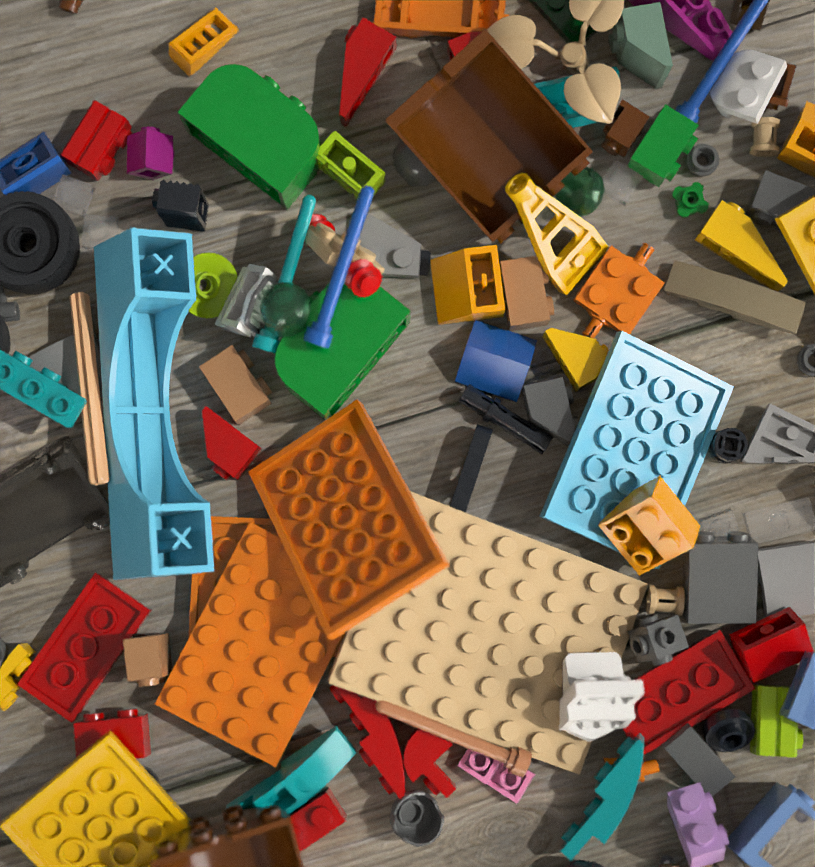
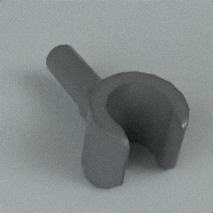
M0 285L1 316L6 322L20 320L18 303L16 301L8 302L4 288Z

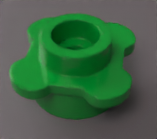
M694 182L689 187L682 188L678 186L673 190L672 197L676 199L677 214L680 217L687 218L689 215H694L697 212L703 214L708 210L709 203L704 200L702 193L704 186L701 183ZM689 197L693 198L692 203L688 202L687 199Z

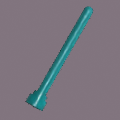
M306 195L302 200L265 327L260 329L259 334H255L252 347L276 354L280 343V334L277 331L316 204V199L313 195Z

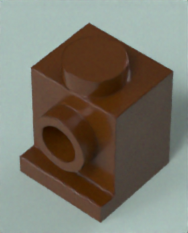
M622 99L612 123L606 124L603 132L607 135L601 147L611 155L617 156L619 154L625 158L646 126L650 116Z

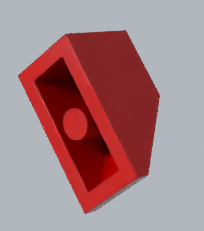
M205 406L202 410L207 458L214 462L211 469L225 480L230 475L238 480L262 449Z

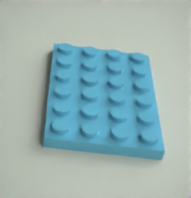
M617 331L540 517L619 552L598 526L599 522L633 490L658 476L662 477L682 504L686 505L734 386L623 331ZM661 565L655 567L654 569L659 570Z

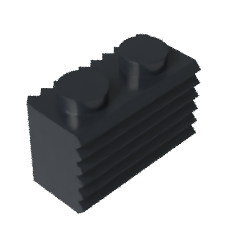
M163 179L160 182L159 189H154L152 207L156 209L158 216L161 217L166 227L205 232L209 203L198 183L193 186L192 183L186 185L185 182L180 184L178 181L173 183L171 180L166 182Z

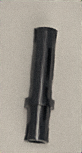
M471 384L468 385L458 401L482 416L484 422L488 423L490 421L513 437L532 447L541 455L553 439V436L540 430L535 425L501 405V400L497 398L494 400L486 396Z

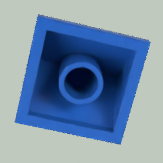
M42 132L0 159V189L4 195L20 191L41 194L72 174L45 132Z
M475 320L455 382L465 386L471 384L480 391L517 403L531 364L537 340Z

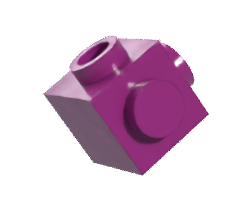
M152 126L142 127L141 131L128 135L126 174L150 180H156L173 174V160L175 156L173 149L174 136L161 133V129Z

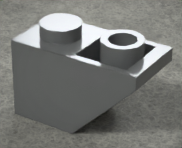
M563 377L524 385L521 391L528 421L569 446L579 423L578 417H572L569 404L574 403L570 384L565 385Z

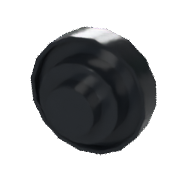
M724 709L708 718L704 724L703 733L708 746L713 750L733 752L742 749L751 742L755 735V728L750 715L745 711Z

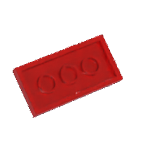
M95 572L17 685L69 722H75L124 652L123 640L135 636L152 610L100 573Z
M721 630L714 631L672 656V661L657 665L633 679L642 680L644 695L633 704L636 718L626 728L621 729L626 738L630 736L634 740L639 733L645 737L643 755L664 744L687 723L692 727L755 690Z

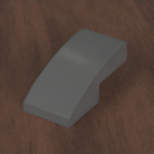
M689 723L663 744V747L695 783H701L704 793L710 792L712 797L735 778L730 769Z

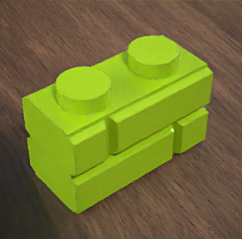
M336 131L332 132L320 146L317 156L318 167L350 194L354 193L356 199H358L363 186H371L374 189L375 195L386 182L385 172Z
M753 684L755 690L752 691L751 720L755 728V735L750 742V752L759 756L796 758L797 749L801 750L803 747V731L798 729L797 722L779 715L790 686Z

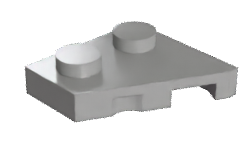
M367 213L359 237L361 240L360 245L376 254L375 260L385 269L382 276L419 279L421 244Z
M768 404L750 439L747 451L740 462L744 464L815 463V425L777 406Z

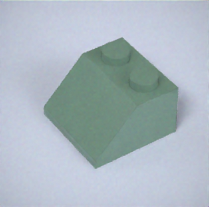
M660 2L623 8L619 21L613 27L612 34H609L610 51L612 54L616 53L618 64L655 89L662 88L673 66Z

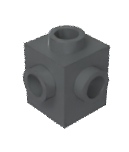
M654 614L638 620L640 626L628 630L631 649L636 655L638 663L652 661L654 666L664 664L673 660L671 654L689 647L678 615L659 619L658 615Z

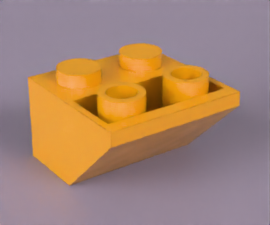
M806 101L777 159L815 178V105Z
M497 245L464 248L430 260L438 325L503 317L505 304Z
M661 476L633 490L598 525L638 575L694 548L700 529L698 522Z

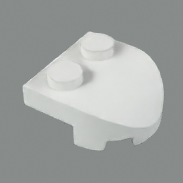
M742 50L733 54L710 90L712 101L719 113L729 119L733 115L758 124L787 68L786 60L755 50Z

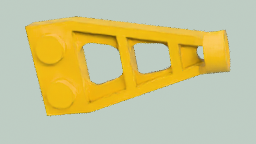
M527 174L515 175L506 184L505 191L518 209L536 256L541 263V268L549 276V280L555 288L567 296L609 247L591 224L535 186ZM547 206L555 216L540 230L535 218ZM563 226H566L573 231L574 237L555 256L550 241Z

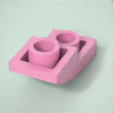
M467 749L457 765L516 804L519 803L536 775L527 770L524 777H518L508 773V768L503 767L502 762Z

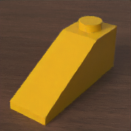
M722 200L695 238V241L769 289L777 292L785 287L788 280L753 222L744 214L745 212L740 206L733 202L726 203Z

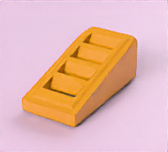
M214 8L168 43L169 57L190 77L238 32V28L217 8ZM214 23L223 32L218 34L210 25ZM203 32L212 39L210 42L202 35ZM193 41L201 47L200 50L192 44Z

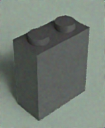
M699 531L694 548L683 553V588L685 595L683 617L688 624L756 623L758 543L751 536H748V533L731 531L727 533V536H714L712 532Z

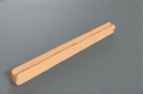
M77 292L70 295V307L80 396L87 400L82 410L88 479L90 484L102 485L109 482L90 297L84 292Z

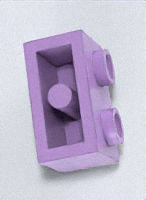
M701 783L667 792V807L689 867H703L723 861L725 846L729 845V841L723 825H717L712 813L716 812V807L710 792L704 793Z

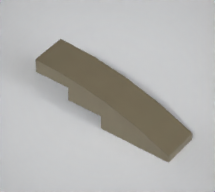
M674 260L664 288L667 295L694 301L701 307L731 314L732 318L795 335L806 307V302L775 290Z

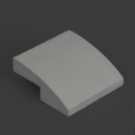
M93 330L101 398L102 380L100 346L97 336ZM74 335L64 338L29 357L33 360L31 363L32 367L39 371L46 367L62 376L59 382L80 395Z
M815 540L758 549L757 579L762 587L765 618L788 607H791L798 616L815 614Z

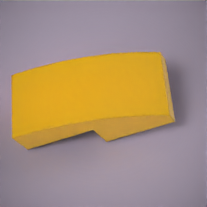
M28 643L18 644L0 668V709L6 711L19 697L16 692L21 687L17 685L18 681L13 676L20 677L24 674L32 663L30 658L36 653Z

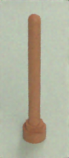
M385 700L377 701L375 704V708L379 713L502 762L503 767L508 768V773L522 778L529 768L532 752L520 747L517 750L511 747L507 750Z

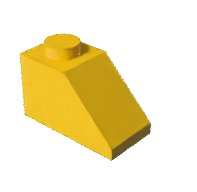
M549 328L544 332L542 336L575 392L597 380L609 351L605 344L600 346L597 339L554 328Z

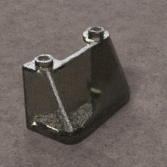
M64 436L0 475V588L8 583L16 584L27 575L26 569L29 566V560L83 526H86L88 530L95 528L99 531L110 524L109 499L100 485L89 483L87 464L69 436Z

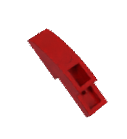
M336 685L330 686L329 689L340 704L346 701L353 712L349 714V717L361 732L364 729L368 731V734L359 741L362 747L358 750L360 756L369 767L375 765L382 776L378 780L389 795L395 792L399 799L405 795L403 757L390 717L376 710L375 704L377 700L361 696Z

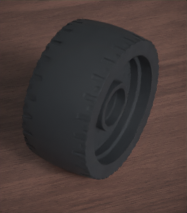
M20 191L3 195L0 198V285L22 294L46 293L62 285L71 276L72 271L75 270L80 255V240L72 219L60 205L41 194ZM31 239H36L35 247L31 251L24 252L25 244Z

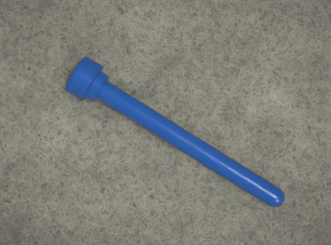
M769 0L752 1L689 100L684 101L682 105H677L675 111L695 123L698 122V114L700 113L698 108Z
M369 185L363 186L360 190L317 321H313L311 327L307 326L303 340L321 347L329 348L333 338V334H330L332 330L330 323L374 196V189Z

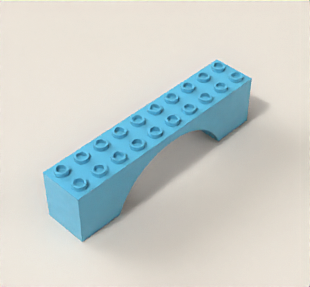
M130 228L94 246L104 430L109 472L108 498L113 580L214 572L210 502L197 493L184 473L175 448L169 410V383L173 353L183 321L189 309L196 301L192 234Z

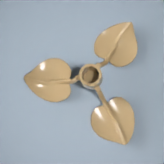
M569 0L572 16L576 20L582 21L583 24L578 43H567L561 49V52L556 51L541 40L534 39L536 26L531 19L525 16L511 15L504 17L487 29L520 69L529 65L534 58L535 51L533 46H538L554 56L556 60H561L566 72L573 75L564 84V95L570 107L589 120L605 124L612 123L621 93L619 76L613 68L605 64L598 63L588 67L589 59L584 47L586 45L585 39L588 26L590 25L595 31L601 33L613 28L622 15L624 0Z

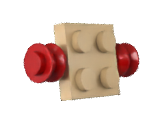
M312 214L304 242L326 264L335 266L346 232H343L342 235L336 234L333 224L323 215ZM359 239L344 282L355 295L367 297L375 293L380 287L382 274L385 269L375 260L376 254L360 245L361 240Z

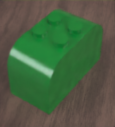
M229 64L221 66L205 78L180 108L178 114L187 133L288 210L320 170L317 156L321 143L317 125L310 114L305 111L306 106L295 96L291 95L288 98L280 92V86L271 77L265 75L262 78L255 71L243 65Z
M344 282L330 323L332 327L330 334H333V338L329 348L303 340L307 326L311 327L312 322L317 321L329 283L321 293L316 290L305 303L306 311L300 318L294 316L283 330L286 335L280 341L275 354L277 372L289 392L324 420L337 413L411 323V310L381 286L372 295L359 297Z

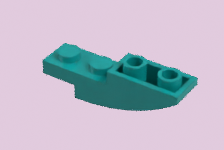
M335 726L281 761V769L228 803L226 808L235 805H241L242 809L277 805L280 807V810L290 815L335 777L356 754V748L339 728Z
M641 733L634 740L628 736L616 751L620 755L612 765L606 762L596 773L594 778L598 782L595 785L594 791L602 798L599 800L597 797H594L583 811L586 817L579 825L573 822L561 836L564 840L561 852L571 861L593 835L605 844L624 817L640 777L645 740Z

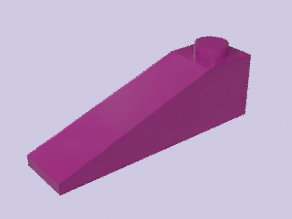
M628 0L633 6L660 2L666 30L711 61L715 60L732 34L721 10L714 8L710 0Z

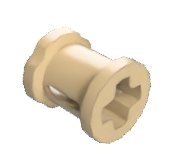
M761 117L758 124L751 122V128L754 129L753 146L750 147V154L756 157L778 155L780 148L777 146V129L780 128V119Z
M648 585L646 593L647 615H653L654 612L674 613L678 617L683 615L685 595L682 586H677L676 589L656 588L655 585ZM659 599L671 600V602H661Z

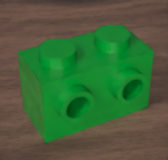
M665 104L626 168L658 188L664 179L671 182L681 166L676 160L682 152L688 155L698 140L693 134L699 125Z

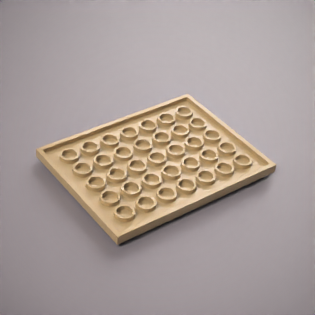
M411 492L449 566L346 631L327 682L377 701L385 700L508 749L511 747L516 750L518 747L532 752V758L580 775L591 742L569 734L565 730H559L560 699L563 696V660L569 653L616 652L622 659L629 639L628 630L633 628L648 584Z

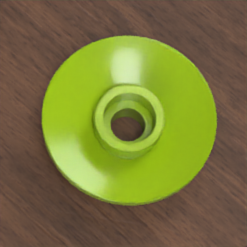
M210 252L199 253L193 256L196 301L188 312L200 318H215L219 316L238 276L233 265L225 257ZM202 279H205L207 282L204 290L200 289V281Z

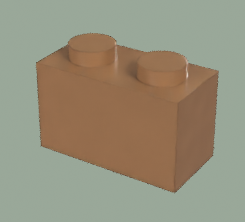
M537 256L500 261L508 331L547 326L550 316L554 315V304L552 296H546L544 284L549 283V276L541 268V263Z
M231 345L200 365L199 368L234 421L240 425L272 404L267 397L272 391L262 376L255 379L249 370L254 364L244 349L237 352L234 346Z
M169 633L124 639L127 680H138V687L165 682L164 676L169 675L173 670Z

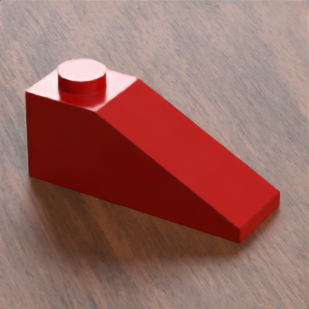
M364 17L358 26H351L345 37L346 48L339 112L340 123L344 127L348 126L397 49L396 36Z

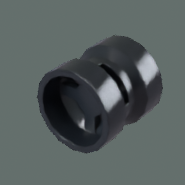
M726 428L714 434L708 451L715 461L730 463L743 457L748 448V441L745 434L740 430Z

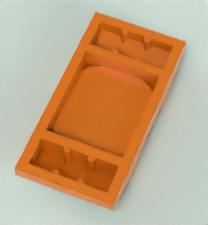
M376 0L374 24L391 34L405 37L446 36L456 38L469 32L487 30L492 24L504 18L506 0Z

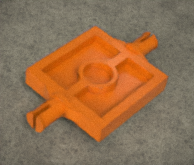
M643 243L634 258L626 256L612 245L607 249L573 299L574 302L586 309L592 318L586 329L582 332L583 336L587 337L589 335L590 338L595 339L603 326L613 328L616 331H623L629 335L631 334L665 283L650 273L646 266H644L655 251L652 246L648 248L649 244Z

